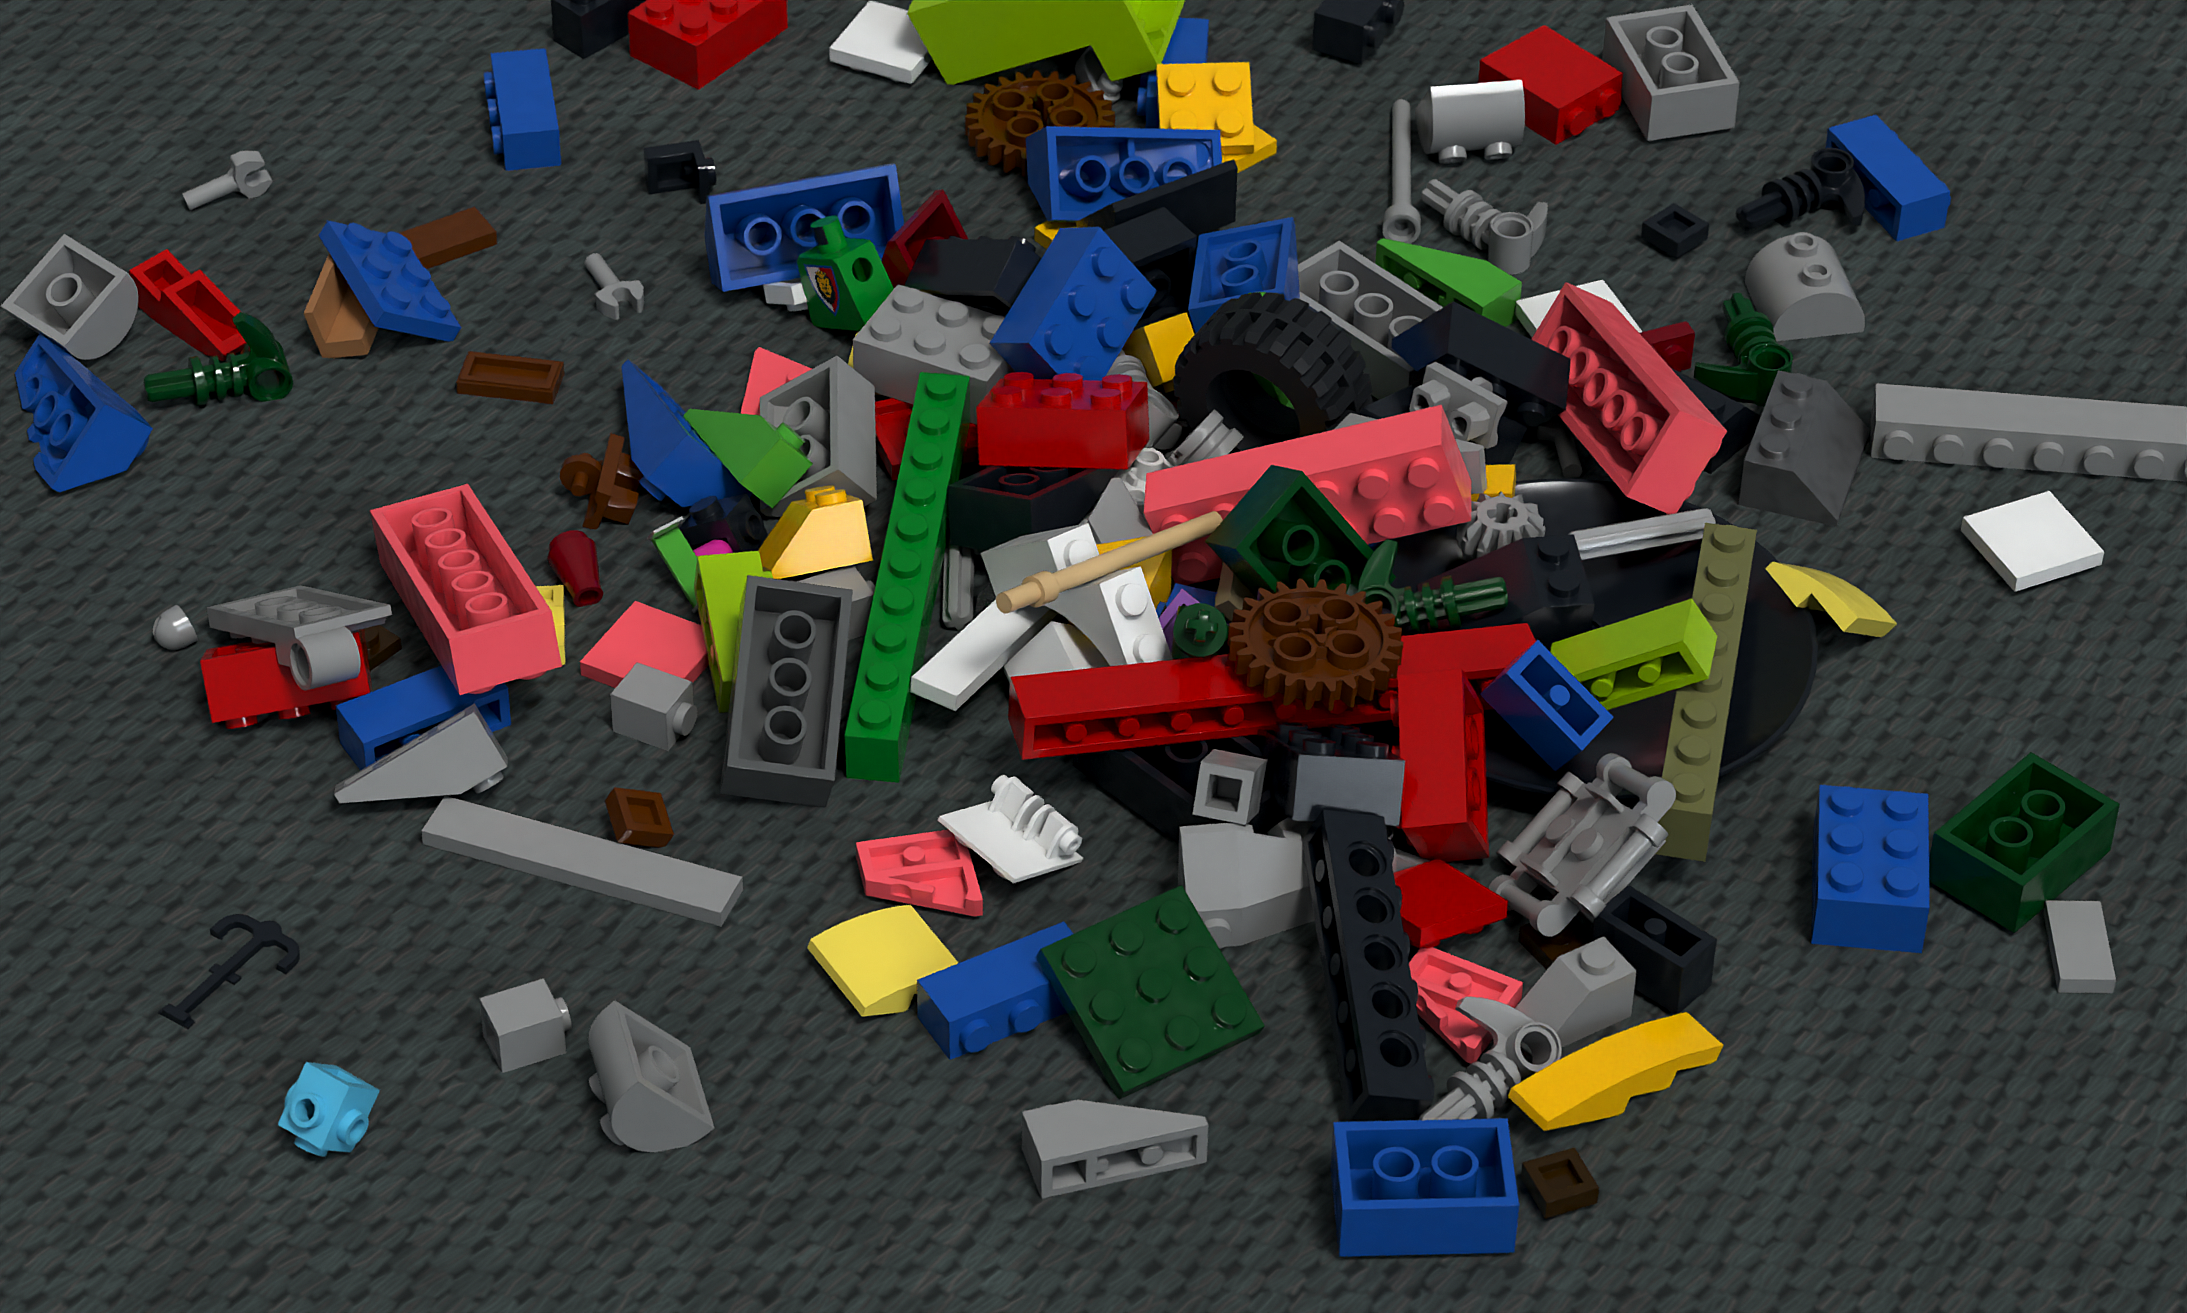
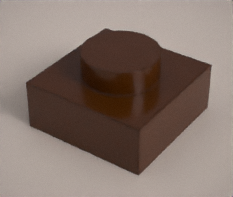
M614 787L605 799L617 843L661 848L666 847L674 836L661 793Z

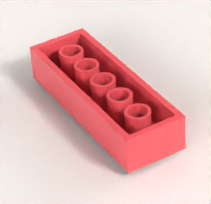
M1565 282L1531 339L1571 359L1566 410L1558 414V416L1626 497L1667 514L1677 513L1683 502L1693 493L1695 483L1709 460L1719 451L1727 430L1612 302Z
M1442 405L1146 474L1144 515L1153 534L1212 511L1218 512L1224 520L1271 465L1303 471L1367 544L1471 521L1472 481ZM1210 535L1172 549L1171 576L1175 584L1191 585L1220 578L1222 560L1205 542Z
M468 484L370 510L380 564L459 695L485 693L492 690L498 684L516 679H535L544 675L548 670L562 667L552 610Z

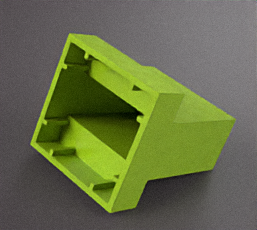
M912 0L907 15L945 82L949 85L1087 46H1092L1112 82L1155 70L1157 64L1162 63L1185 0Z

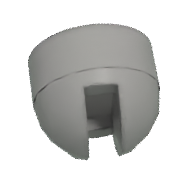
M178 605L164 611L155 620L153 626L154 639L160 646L166 649L179 650L198 640L193 626Z

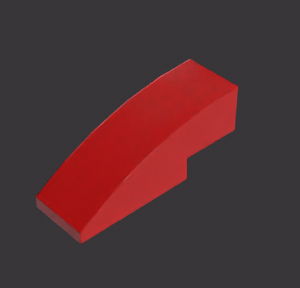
M166 249L129 270L128 274L134 280L138 290V307L155 322L196 350L208 356L217 355L218 360L224 361L228 353L236 354L242 351L243 347L247 344L232 319L241 311L200 269L191 274Z

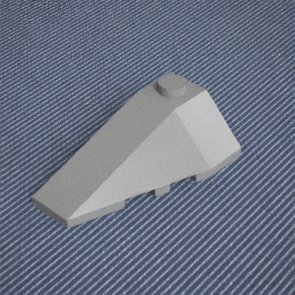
M1233 822L1182 826L1179 828L1178 886H1183L1219 949L1228 946L1244 945L1315 921L1300 833L1283 830L1280 837L1254 833L1252 825ZM1395 849L1394 859L1392 863L1393 873L1396 872L1397 854Z

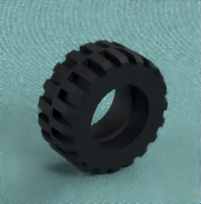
M1270 292L1262 296L1261 293H1248L1222 304L1185 345L1175 364V376L1173 377L1174 396L1180 397L1176 402L1180 418L1186 419L1189 424L1187 426L1189 434L1215 409L1224 417L1222 423L1229 430L1235 428L1244 436L1229 453L1231 454L1334 430L1349 413L1359 415L1363 407L1373 403L1372 396H1370L1372 393L1370 374L1363 372L1366 368L1365 360L1360 350L1354 351L1351 347L1352 338L1344 329L1340 331L1330 323L1332 318L1322 310L1316 313L1308 308L1309 303L1298 298H1292L1291 301L1285 300L1284 294ZM1252 373L1260 375L1276 385L1287 396L1294 409L1279 403L1269 396L1257 383Z

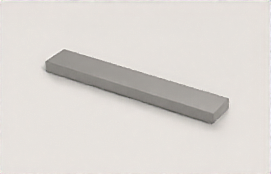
M444 796L421 830L424 845L721 927L743 891V878L738 875Z

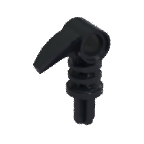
M1837 148L1820 149L1812 155L1810 170L1801 169L1782 179H1774L1767 182L1762 188V197L1737 208L1735 216L1739 220L1740 227L1745 231H1749L1772 220H1775L1781 226H1786L1795 222L1799 216L1819 207L1824 209L1843 207L1852 225L1861 226L1865 206V193L1861 179L1853 169L1854 160L1852 156L1846 151Z

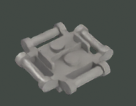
M1614 753L1606 754L1599 760L1596 766L1597 777L1592 783L1588 782V784H1585L1574 774L1567 772L1557 783L1560 789L1512 843L1507 840L1496 852L1514 871L1510 876L1501 875L1496 877L1489 885V889L1508 900L1507 911L1514 910L1530 920L1533 929L1545 936L1551 937L1560 933L1576 914L1593 923L1594 918L1606 907V903L1633 880L1666 842L1665 839L1669 834L1658 821L1675 802L1676 790L1673 784L1661 777H1647L1632 769L1628 760ZM1623 788L1637 795L1640 799L1633 809L1621 804L1615 798ZM1537 886L1545 895L1552 898V901H1540L1531 896L1530 893Z

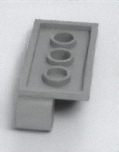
M302 585L207 607L210 628L230 632L231 638L251 637L252 643L255 644L275 643L278 664L290 667L295 682L302 690H310L357 678L361 667L360 653L351 631L384 624L386 618L392 615L391 605Z

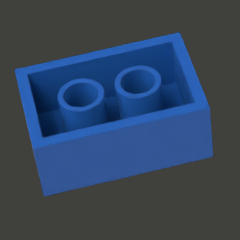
M1101 227L1060 228L989 344L1015 372L1032 373L1034 379L1053 380V376L1058 374L1075 373L1082 375L1083 380L1102 381V378L1108 373L1157 290Z
M1819 785L1813 825L1811 944L1922 953L1930 908L1928 794Z
M1508 1118L1333 1123L1331 1178L1339 1257L1515 1253L1519 1200Z

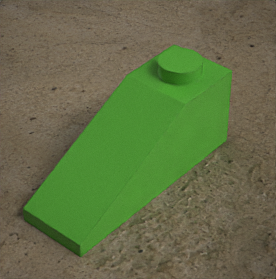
M1382 238L1377 242L1375 264L1440 306L1445 307L1451 302H1456L1505 327L1518 319L1515 315L1516 301L1521 300L1522 282L1490 262Z
M689 409L683 415L737 481L772 509L813 464L800 449L805 441L784 422L776 428L760 415Z

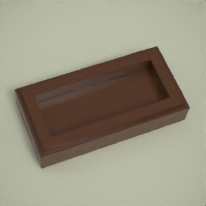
M475 206L399 233L411 242L412 250L426 269L497 245L496 230Z
M468 351L456 381L457 394L553 404L565 374L564 362Z

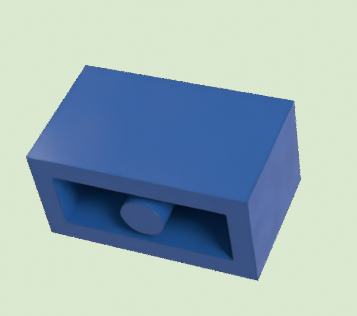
M1539 640L1511 661L1480 693L1493 709L1554 771L1580 753L1614 718Z

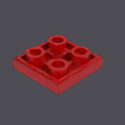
M1439 858L1394 872L1395 884L1400 887L1402 892L1400 914L1403 931L1408 934L1410 944L1415 947H1436L1443 939L1461 933H1478L1483 930L1485 925L1507 918L1508 900Z

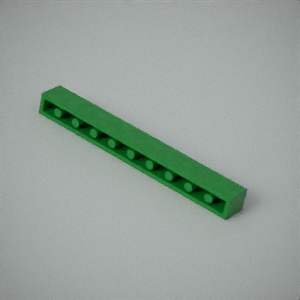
M920 372L845 731L846 778L900 782L917 696L910 692L911 677L923 666L950 527L947 486L959 481L971 420L970 376Z

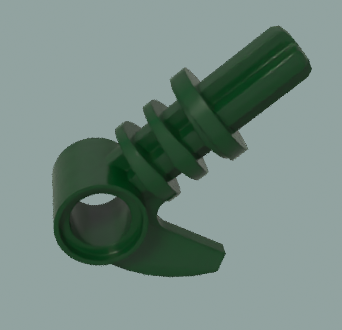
M1736 292L1732 294L1731 299L1723 302L1722 309L1729 323L1724 333L1725 341L1730 350L1734 352L1739 366L1730 367L1696 362L1694 378L1715 391L1735 398L1746 399L1755 405L1765 407L1778 370L1791 373L1793 355L1790 350L1776 342L1770 319L1765 314L1756 312L1750 299L1744 298L1742 293Z
M240 312L232 318L234 325L247 343L239 355L228 353L224 363H219L217 355L210 356L209 365L202 366L198 356L188 357L189 368L148 374L145 376L143 383L146 398L150 402L194 396L196 405L200 406L206 405V402L209 400V393L216 392L218 400H222L226 397V391L233 389L235 397H240L243 395L244 387H249L251 395L261 402L282 399L291 391L293 378L283 347L276 341L272 332L260 320Z
M1386 539L1369 558L1362 572L1357 593L1360 591L1366 592L1365 604L1381 601L1383 603L1382 608L1390 610L1391 614L1395 615L1394 627L1401 628L1402 635L1405 627L1412 626L1413 632L1418 633L1420 632L1421 624L1430 622L1432 630L1438 629L1439 620L1448 619L1452 629L1462 627L1461 616L1505 608L1509 601L1506 583L1502 577L1454 585L1452 575L1442 577L1440 588L1431 590L1430 584L1427 582L1422 584V592L1413 593L1411 586L1400 589L1393 588L1390 585V577L1399 545L1398 542Z
M1205 603L1178 606L1170 651L1172 659L1228 654L1229 625L1226 624L1225 614L1212 605Z

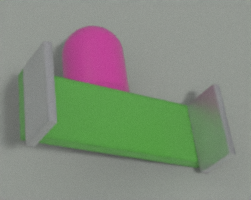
M681 516L652 531L647 539L648 541L651 540L692 605L693 613L698 612L694 591L697 556L733 552L727 542L719 539L712 540L692 550L678 528L679 524L683 521Z

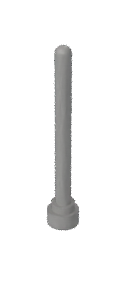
M1399 99L1392 106V206L1383 215V235L1386 239L1411 244L1420 235L1421 220L1419 212L1411 205V107L1406 100Z

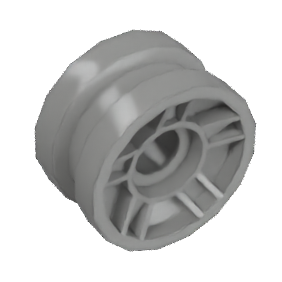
M1214 409L1179 445L1167 461L1175 467L1227 455L1244 436L1235 428L1229 430L1222 423L1224 417Z

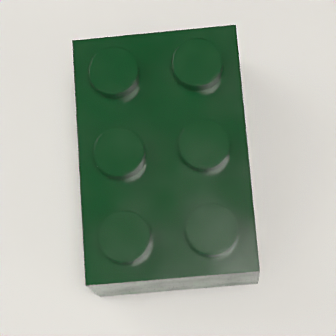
M1271 465L1205 541L1256 598L1259 588L1266 589L1275 594L1277 582L1281 581L1289 589H1295L1298 579H1303L1308 588H1315L1318 581L1324 579L1329 590H1335L1340 584L1344 583L1347 586L1346 594L1352 596L1357 593L1362 572L1369 558L1374 553L1303 471ZM1391 573L1390 584L1396 578L1393 573Z
M2030 752L1934 832L1929 859V882L2013 933H2016L2045 907L2046 900L2053 901L2111 851L2120 804Z

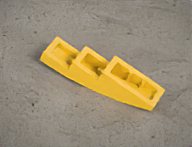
M1688 1012L1645 1022L1600 1039L1555 1061L1511 1087L1508 1097L1544 1131L1614 1117L1624 1113L1631 1096L1665 1090L1670 1087L1678 1070L1715 1062L1722 1050L1723 1044Z

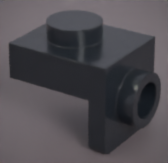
M699 140L644 148L645 182L649 195L695 188L700 204H706L709 186L716 185V171L713 158H705Z
M747 493L719 500L716 496L703 498L691 506L689 509L691 514L679 527L690 546L726 538L734 553L756 551L768 537L763 519L755 510Z

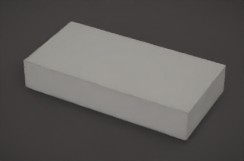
M2046 900L2043 915L2058 993H2113L2116 977L2101 901Z

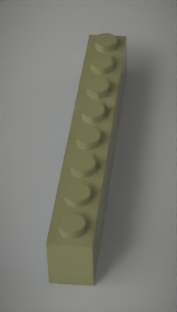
M1705 522L1692 599L1718 637L1709 679L1677 688L1662 774L1663 779L1673 784L1676 790V798L1672 807L1658 821L1669 835L1665 839L1666 842L1655 853L1657 855L1706 861L1757 533L1755 529Z

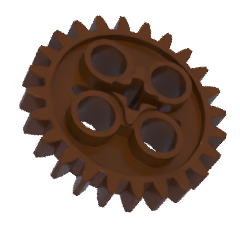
M1039 70L1034 71L1032 78H1026L1022 73L1016 72L1015 81H1009L1002 76L998 77V87L985 84L984 94H973V103H967V115H965V135H968V146L976 147V156L988 155V165L990 166L1003 162L1004 172H1009L1015 167L1021 168L1022 176L1028 175L1026 137L1046 126L1115 128V111H1112V101L1104 100V91H1092V82L1090 81L1076 85L1075 75H1071L1065 80H1060L1058 71L1051 73L1049 78H1042Z
M1298 579L1295 589H1289L1280 581L1276 583L1275 594L1266 589L1259 588L1257 600L1245 597L1242 610L1235 609L1233 611L1232 623H1229L1228 659L1235 661L1234 672L1236 674H1247L1246 685L1248 687L1264 684L1263 697L1269 698L1276 693L1283 694V705L1288 706L1297 698L1303 700L1305 710H1310L1315 701H1322L1326 709L1332 711L1335 700H1341L1352 708L1355 705L1356 695L1371 701L1374 696V688L1386 691L1389 679L1397 678L1398 666L1401 665L1403 642H1401L1402 629L1394 627V614H1382L1383 603L1381 601L1365 604V591H1360L1350 596L1346 594L1347 586L1344 583L1340 584L1335 590H1329L1324 579H1320L1315 588H1308L1303 579Z

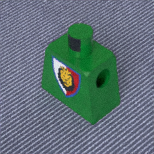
M838 216L824 217L810 225L817 245L800 254L797 259L811 321L815 327L860 331L894 290V287L874 244L869 239L845 238Z

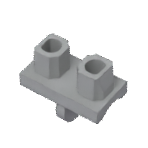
M1434 362L1426 366L1423 383L1414 389L1409 409L1412 412L1442 405L1456 439L1463 441L1472 440L1489 449L1497 445V427L1500 417L1506 408L1507 401L1492 393V383L1482 377H1477L1470 381L1445 366Z

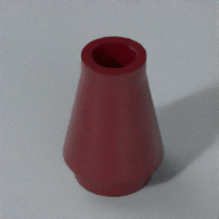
M570 530L557 535L549 544L548 564L568 590L576 606L583 607L598 603L603 597V590L600 585L595 542L588 538L584 532L578 530Z

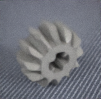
M1502 491L1496 497L1480 493L1477 502L1471 501V521L1457 524L1456 539L1458 540V547L1463 552L1464 561L1469 562L1519 539L1544 537L1545 526H1543V518L1538 514L1537 505L1524 503L1522 494L1510 498L1505 497Z

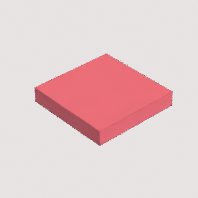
M634 601L580 661L581 675L616 688L638 662L692 681L693 683L709 665L702 626Z

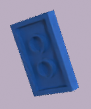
M327 220L319 233V237L374 327L448 342L455 339L461 326L451 312L450 304L439 293L431 280V274L422 266L412 250L411 242L406 237L393 231L383 233L369 230L357 223L346 225Z

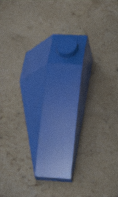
M39 334L15 372L22 409L33 412L34 423L27 429L29 440L34 443L39 442L41 452L33 458L36 471L52 489L58 492L127 471L134 458L139 457L144 452L149 441V434L153 428L135 408L72 355L44 335Z

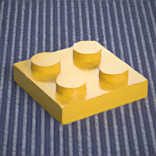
M1249 62L1157 64L1156 85L1159 129L1220 130L1222 154H1253L1254 129Z

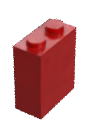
M1545 25L1480 59L1478 83L1522 80L1525 126L1555 145L1572 135L1580 134L1588 126L1605 117L1612 116L1620 109L1623 73Z

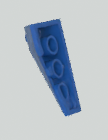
M1046 126L1026 137L1028 185L1048 222H1076L1111 203L1222 163L1220 130Z
M627 359L621 367L631 457L643 474L639 483L659 501H662L667 495L681 507L692 506L699 500L709 496H716L719 500L747 493L750 498L753 493L737 481L683 417L686 413L683 408L661 385Z

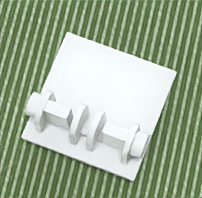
M1006 775L998 777L991 787V792L995 794L993 801L944 814L938 818V821L955 835L959 843L974 850L992 865L996 874L1010 880L1012 883L1081 863L1083 857L1075 852L1082 842V838L1078 835V827L1055 811L1051 805H1044V800L1039 795L1032 796L1034 792L1017 777L1008 778Z

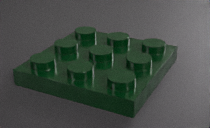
M1182 885L1040 949L1036 956L1038 963L1118 1099H1122L1260 1034L1265 1027Z

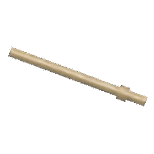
M1212 511L1053 573L1048 571L1038 572L1026 577L1020 586L999 593L996 597V605L1004 614L1028 605L1032 607L1043 606L1055 601L1061 592L1213 533L1223 519L1218 512Z

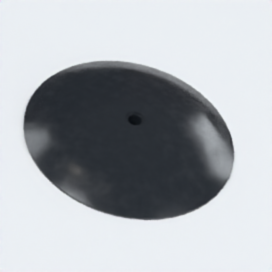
M1552 478L1517 481L1514 497L1522 494L1524 503L1537 505L1538 514L1543 518L1545 536L1568 535L1571 531L1667 515V513L1626 497L1615 482ZM1684 501L1677 513L1702 508ZM1712 513L1716 524L1733 525ZM1457 524L1390 539L1398 542L1399 545L1392 573L1396 578L1390 585L1396 589L1411 586L1413 593H1416L1417 584L1467 563V561H1464L1461 548L1458 547V540L1456 539ZM1702 540L1582 561L1595 603L1592 630L1691 599L1693 597ZM1756 540L1719 777L1756 758L1771 747L1790 728L1801 713L1811 693L1817 669L1818 644L1816 628L1809 606L1805 608L1796 607L1765 568L1772 562H1778V560ZM1382 608V614H1391L1390 610ZM1424 623L1421 624L1420 632L1418 633L1413 632L1412 626L1405 627L1402 636L1425 634ZM1677 689L1607 710L1614 718L1580 753L1556 771L1494 709L1484 710L1486 780L1515 789L1554 796L1560 789L1557 783L1567 772L1574 774L1585 784H1588V782L1592 783L1597 777V763L1604 755L1610 753L1618 754L1630 762L1632 769L1649 778L1653 776L1662 778ZM1623 788L1615 798L1639 797Z

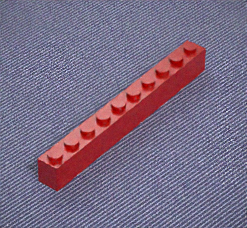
M1528 623L1401 636V642H1403L1401 665L1398 666L1397 678L1389 679L1388 689L1382 691L1374 688V696L1371 701L1356 695L1355 705L1352 708L1341 700H1335L1332 711H1328L1322 701H1315L1310 710H1305L1302 699L1296 698L1291 704L1285 706L1283 705V694L1276 693L1269 698L1263 697L1264 684L1248 687L1246 685L1247 674L1238 675L1234 672L1235 661L1229 660L1228 654L1012 676L1010 678L1008 720L1022 760L1257 735L1258 729L1275 730L1276 722L1280 721L1307 724L1308 729L1328 727L1331 724L1350 725L1392 720L1390 697L1391 695L1398 694V675L1462 668L1482 702L1484 710L1493 709V707L1480 693L1511 661L1536 642Z

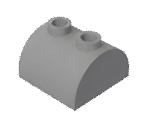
M1522 80L1430 87L1415 109L1418 135L1424 153H1438L1439 163L1462 162L1467 159L1466 151L1484 150V157L1487 160L1504 159L1512 156L1511 147H1519L1524 135L1525 104Z
M1806 232L1785 236L1766 245L1750 262L1745 276V285L1757 312L1765 314L1770 319L1776 341L1864 332L1865 316L1833 247L1824 239Z
M64 234L5 300L1 307L8 315L36 333L44 335L74 357L89 360L110 352L126 336L137 313L138 290L134 280L126 271Z
M615 1000L602 1010L594 1020L589 1031V1047L596 1068V1073L589 1078V1084L595 1095L606 1104L608 1113L601 1118L600 1123L608 1138L617 1145L625 1144L633 1149L644 1152H659L688 1146L714 1129L713 1121L691 1048Z

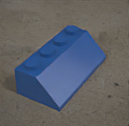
M891 163L708 195L706 198L704 237L712 284L724 292L801 278L797 259L800 254L817 245L810 225L828 216H838L845 238L869 239L874 244L882 260L887 242L904 225L896 164Z

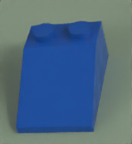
M1293 217L1199 235L1188 307L1195 334L1222 304L1230 299L1239 298L1243 294L1272 292L1284 294L1285 300L1291 301L1292 298L1300 299L1296 230Z

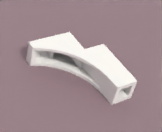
M1089 523L1020 536L981 553L996 597L1001 592L1020 586L1022 581L1028 576L1041 571L1053 573L1100 555ZM1141 566L1118 570L1059 593L1055 601L1045 604V606L1057 611L1077 626L1098 648L1110 666L1173 660Z

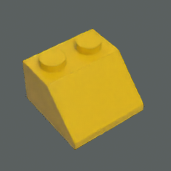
M822 486L805 490L806 499L792 501L758 550L763 571H771L773 579H783L873 561L863 501L846 494L845 489L835 490V486Z

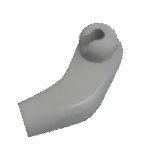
M1088 46L1074 66V75L1079 84L1088 81L1092 82V91L1103 90L1104 100H1111L1113 104L1120 98L1123 80L1111 82L1092 46Z

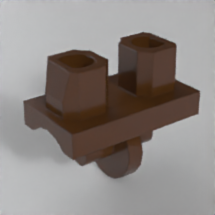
M610 433L603 460L599 462L590 454L582 453L570 456L561 465L559 478L566 489L570 490L575 496L590 494L583 527L598 529L602 517L627 525L631 520L639 493L636 491L643 474L632 461L631 455L622 453L625 437Z

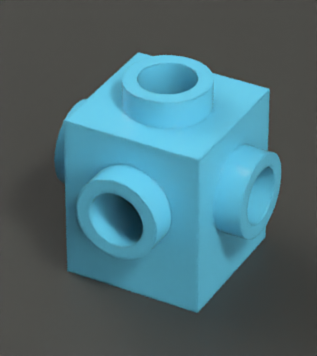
M305 1062L297 1082L292 1085L286 1095L285 1109L277 1125L295 1134L297 1137L294 1144L312 1154L325 1157L328 1150L351 1152L368 1128V1116L380 1090L338 1066Z

